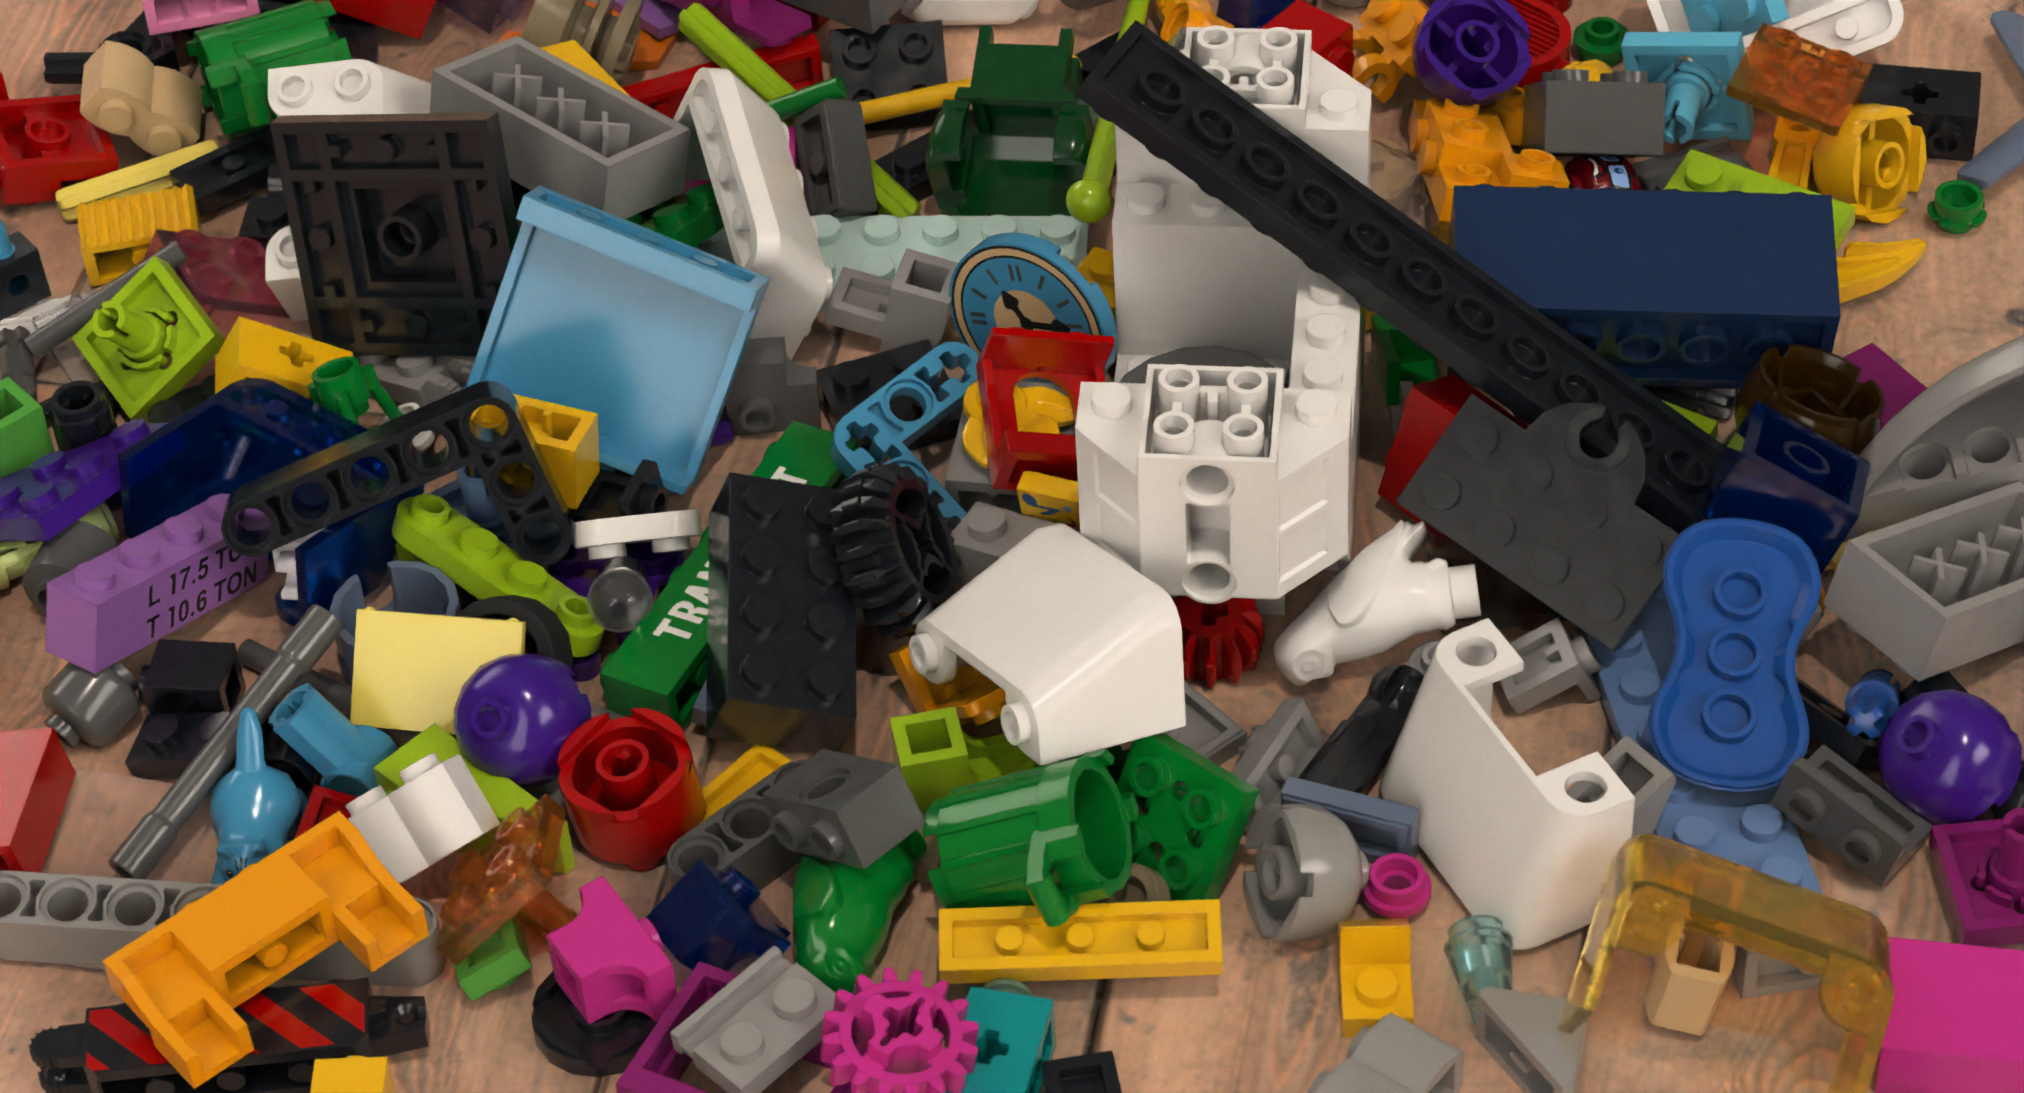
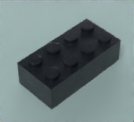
M729 472L709 513L707 738L817 753L822 748L837 751L857 717L856 608L852 605V594L848 586L842 585L843 575L840 566L834 563L837 558L835 546L829 540V535L834 532L833 526L828 519L829 511L833 509L831 503L832 493L839 489Z

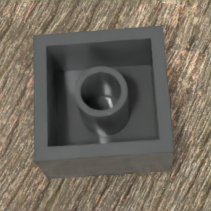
M1554 69L1553 72H1542V81L1525 85L1523 149H1538L1548 152L1553 156L1564 157L1621 156L1624 158H1645L1663 155L1665 83H1648L1647 71H1612V73L1600 74V81H1589V70Z

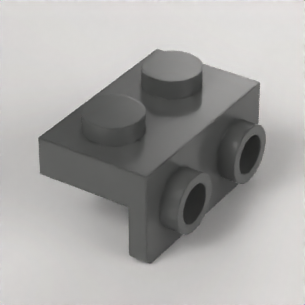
M1824 744L1807 760L1803 757H1798L1789 765L1770 803L1785 814L1793 823L1805 829L1843 858L1851 867L1859 870L1880 887L1925 844L1932 826Z

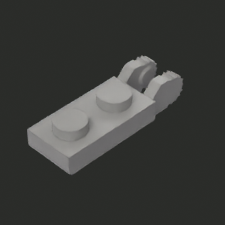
M353 355V357L359 360L361 367L367 364L374 366L380 384L393 401L403 404L413 402L417 403L420 407L464 388L467 385L476 359L475 356Z

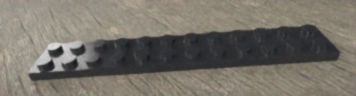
M1134 21L1086 77L1075 96L1091 106L1098 116L1120 127L1142 143L1152 155L1165 160L1197 183L1203 192L1211 197L1218 198L1247 219L1258 232L1276 240L1302 259L1304 264L1312 271L1324 275L1353 296L1363 308L1378 314L1407 335L1409 340L1417 347L1429 351L1458 372L1468 384L1480 388L1512 411L1514 416L1522 423L1530 426L1544 412L1566 403H1597L1606 406L1608 413L1604 422L1590 427L1581 439L1582 451L1589 457L1600 459L1611 455L1618 445V430L1628 421L1636 430L1648 459L1647 486L1638 503L1668 524L1676 533L1680 534L1691 525L1702 522L1703 519L1734 517L1757 472L1755 467L1140 22Z

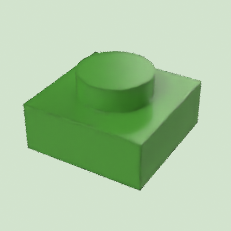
M511 912L504 914L451 945L458 983L472 1002L490 991H498L510 986L520 977L521 973L532 968L524 930Z

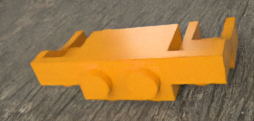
M1516 86L1510 94L1487 108H1480L1479 104L1460 106L1448 98L1445 99V103L1436 98L1432 100L1427 99V101L1414 99L1407 129L1410 138L1409 150L1416 155L1418 175H1423L1439 221L1450 222L1454 185L1475 186L1489 184L1498 187L1553 186L1556 188H1569L1570 182L1561 161L1556 160L1552 154L1538 149H1523L1520 154L1513 153L1510 145L1523 147L1524 89Z
M338 811L259 862L248 865L237 876L199 900L188 903L177 914L102 961L111 988L150 1029L154 1045L159 1052L195 1089L254 1050L247 1023L234 1011V1008L339 940L371 972H374L429 936L424 908L388 872L371 850L360 831Z

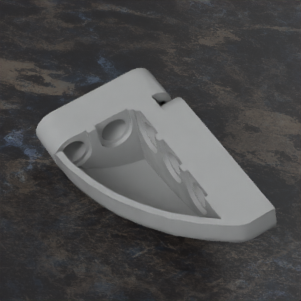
M2024 335L1993 348L1950 371L1894 415L1871 440L1846 473L1838 489L1837 502L1847 540L1862 536L1865 532L1891 526L2017 481L2024 485Z

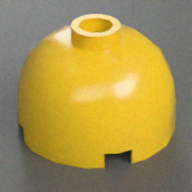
M1869 103L1855 105L1834 115L1820 133L1812 155L1814 181L1819 194L1832 195L1833 199L1856 206L1855 219L1888 224L1900 218L1908 208L1897 206L1904 201L1908 191L1918 193L1923 182L1927 159L1925 135L1922 127L1911 125L1907 116L1912 115V113L1907 108Z

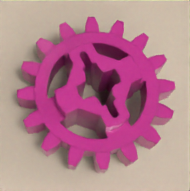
M892 967L884 969L883 980L879 984H874L864 974L857 976L854 994L839 989L835 993L833 1011H825L820 1058L821 1062L831 1064L830 1083L833 1086L850 1082V1093H945L946 1090L950 1093H962L967 1073L974 1072L978 1047H976L979 1030L978 1022L966 1020L969 1003L965 998L948 1002L946 998L949 983L944 980L936 983L931 989L923 986L922 971L917 969L912 972L908 982L898 981ZM852 1035L857 1038L856 1047L853 1042ZM943 1039L945 1041L946 1048L942 1046Z

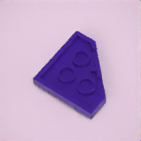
M142 418L135 419L117 427L107 436L65 453L63 451L49 453L34 461L29 467L0 478V541H49L181 447L184 443L174 423H146Z

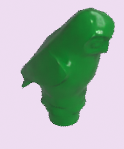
M917 830L866 869L806 854L804 857L798 858V869L793 885L792 934L796 962L835 993L841 989L854 994L857 976L864 974L870 977L874 973L875 958L880 953L887 939L894 910L905 896L907 887L914 881L916 875L915 866L927 852V844Z

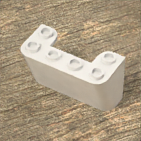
M1486 618L1450 633L1442 638L1436 647L1381 777L1380 791L1384 800L1419 808L1418 845L1487 936L1496 944L1508 949L1526 950L1540 946L1626 909L1635 797L1598 751L1538 776L1533 773L1491 720L1493 683L1523 671L1524 661L1491 620ZM1581 780L1591 781L1601 786L1605 794L1599 800L1587 803L1572 799L1567 795L1565 789L1573 782Z

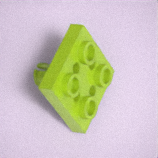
M154 256L111 300L103 302L101 304L102 308L100 310L96 309L92 318L72 337L74 343L131 420L142 418L146 423L148 422L149 409L157 402L167 400L176 395L219 352L226 340L171 265L157 256ZM178 319V321H177V323H176L175 326L170 325V323H172V322H174V321H176V320ZM172 356V362L170 366L164 369V365L167 364L169 360L167 357Z

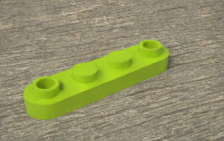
M419 494L408 497L399 503L392 525V535L404 548L430 566L441 569L453 582L479 600L507 595H518L538 600L555 612L569 633L573 657H586L598 650L606 623L595 614L591 600L575 593L549 575L540 565L524 560L518 552L500 541L494 533L478 526L452 508L443 498L433 494ZM526 627V633H528L529 635H531L530 632H529V630H528L527 627Z

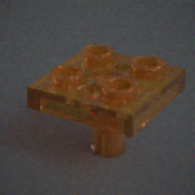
M547 794L527 811L519 807L511 812L496 831L495 839L481 852L476 848L469 850L452 868L448 877L449 881L452 882L449 898L439 913L443 922L436 949L455 965L463 961L513 916L539 936L547 946V934L567 925L577 917L578 913L574 909L567 907L546 889L552 882L566 810Z

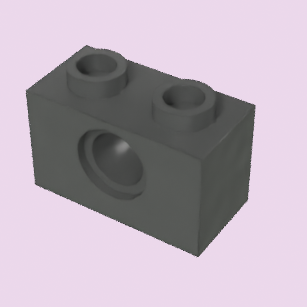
M823 748L762 793L773 816L770 819L771 829L785 848L792 852L839 862L861 869L869 867L926 823L898 765Z

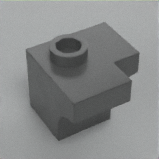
M785 336L748 340L726 400L727 415L733 435L783 432L793 420L822 429L816 367L798 365L788 358Z

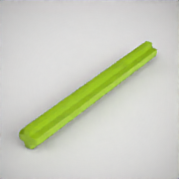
M693 3L688 9H683L678 16L680 20L678 24L679 30L721 68L730 70L762 100L767 102L796 91L702 4ZM797 116L791 117L781 122H784L787 125V127L794 126L793 120ZM870 158L877 211L880 214L896 216L898 218L921 216V203Z

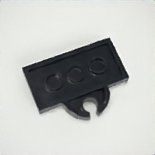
M1471 394L1396 502L1609 650L1615 652L1663 585L1664 561L1671 544L1679 536L1674 530L1637 506L1647 486L1648 459L1636 430L1627 421L1618 430V445L1615 451L1605 458H1592L1582 451L1581 439L1590 427L1604 422L1608 413L1606 406L1597 403H1566L1544 412L1525 430Z

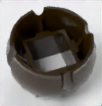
M1788 344L1780 356L1779 349L1772 347L1763 353L1760 361L1746 374L1737 395L1735 421L1739 440L1736 447L1761 472L1771 477L1773 483L1783 492L1838 482V480L1844 478L1861 452L1882 429V412L1885 406L1884 394L1875 380L1869 379L1865 383H1860L1858 378L1861 368L1836 354L1811 346Z

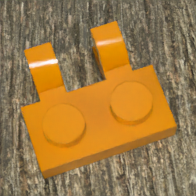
M1370 0L1367 9L1358 17L1364 26L1360 30L1353 29V50L1358 49L1353 66V78L1364 85L1371 76L1379 73L1378 78L1370 85L1369 89L1383 104L1393 95L1397 89L1398 82L1406 73L1414 79L1417 77L1411 57L1413 38L1417 26L1429 10L1421 0Z

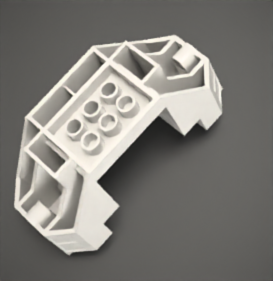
M1217 25L1187 27L1184 49L1180 50L1182 54L1370 189L1372 91L1312 50V30H1294L1285 27H1273L1270 29L1227 28ZM1115 125L1117 188L1112 219L1117 361L1114 382H1081L1075 424L1080 534L1162 587L1172 598L1188 596L1197 602L1206 604L1222 603L1231 598H1254L1259 614L1285 616L1286 595L1289 591L1322 570L1340 572L1353 560L1364 391L1366 309L1345 290L1324 275L1312 271L1298 256L1270 236L1258 232L1247 219L1218 198L1211 197L1203 192L1197 183L1165 160L1152 155L1142 143ZM1221 346L1254 354L1275 367L1148 364L1145 384L1119 383L1125 374L1149 358L1185 347ZM1284 381L1287 384L1288 388H1284Z

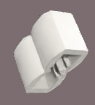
M432 753L399 772L405 785L389 795L379 785L345 805L351 815L348 820L360 831L379 861L400 885L501 825L460 754L440 763L436 754Z

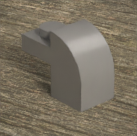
M906 248L893 280L843 267L828 301L824 323L882 339L880 352L929 339L932 347L935 348L940 342L951 316L949 288L951 277L958 262Z

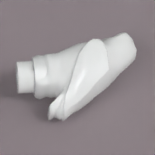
M1400 520L1390 531L1372 542L1343 570L1335 575L1316 595L1308 607L1276 639L1273 651L1277 667L1294 685L1303 686L1314 679L1331 676L1336 664L1353 662L1386 652L1403 640L1416 634L1440 629L1448 630L1456 624V619L1481 616L1475 564L1448 567L1447 560L1435 558L1430 562L1417 561L1412 563L1410 561L1412 557L1427 541L1426 525L1424 521L1413 525L1409 521L1403 522Z

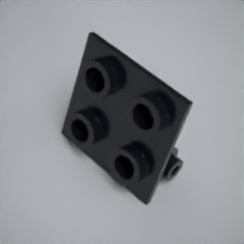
M942 20L882 25L873 35L855 28L829 30L833 77L840 76L847 91V97L841 100L859 103L948 82ZM942 107L865 124V131L876 132L932 127L938 113L942 111Z

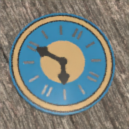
M1009 232L996 234L984 239L959 261L951 277L949 297H951L950 310L955 328L963 344L975 350L979 357L992 327H1022L1027 330L1064 333L1084 332L1090 335L1114 336L1115 345L1104 367V374L1106 375L1109 366L1114 363L1117 352V330L1110 305L1097 282L1094 281L1089 284L1073 265L1060 256V247L1033 235ZM1038 377L1026 378L1022 380L1029 382L1053 383L1050 380Z

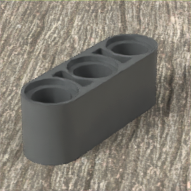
M806 760L791 761L779 767L684 834L670 847L667 860L675 910L683 919L692 923L705 924L725 917L797 865L798 858L805 856V854L788 850L776 838L770 826V819L773 816L762 793Z

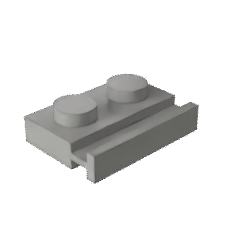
M774 945L670 1032L674 1050L681 1055L685 1052L695 1061V1066L728 1093H761L822 1041L821 1033L825 1011H833L835 992L797 962L794 965L783 958L782 951Z

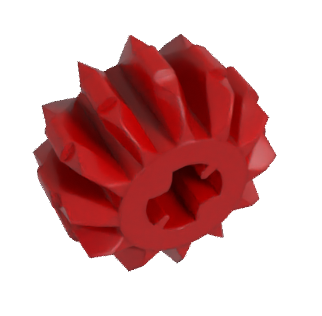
M1188 596L1172 598L1181 621L1184 680L1187 683L1191 684L1198 679L1205 680L1212 690L1214 684L1219 679H1225L1231 683L1238 684L1242 671L1256 670L1260 651H1262V643L1265 642V623L1262 622V616L1258 613V607L1255 605L1254 598H1231L1216 604L1197 602Z

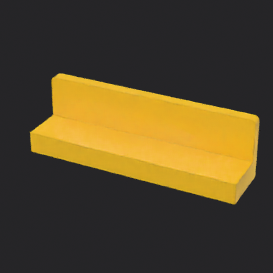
M1220 899L1081 904L1074 915L1057 927H1048L1036 906L939 909L940 981L944 980L949 984L988 983L997 979H1012L1026 982L1223 975Z

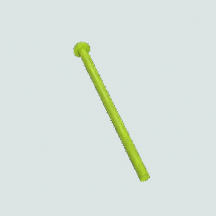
M1127 0L1118 40L1135 20L1145 25L1150 0ZM1100 116L1097 118L1082 180L1074 183L1066 194V206L1071 216L1079 222L1087 224L1096 223L1104 219L1109 214L1113 204L1109 187L1116 162L1115 124L1104 120Z

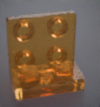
M1762 23L1732 76L1726 94L1734 99L1835 137L1838 136L1852 107L1860 103L1873 65L1856 59L1846 51L1830 49L1799 37L1791 30L1776 28Z

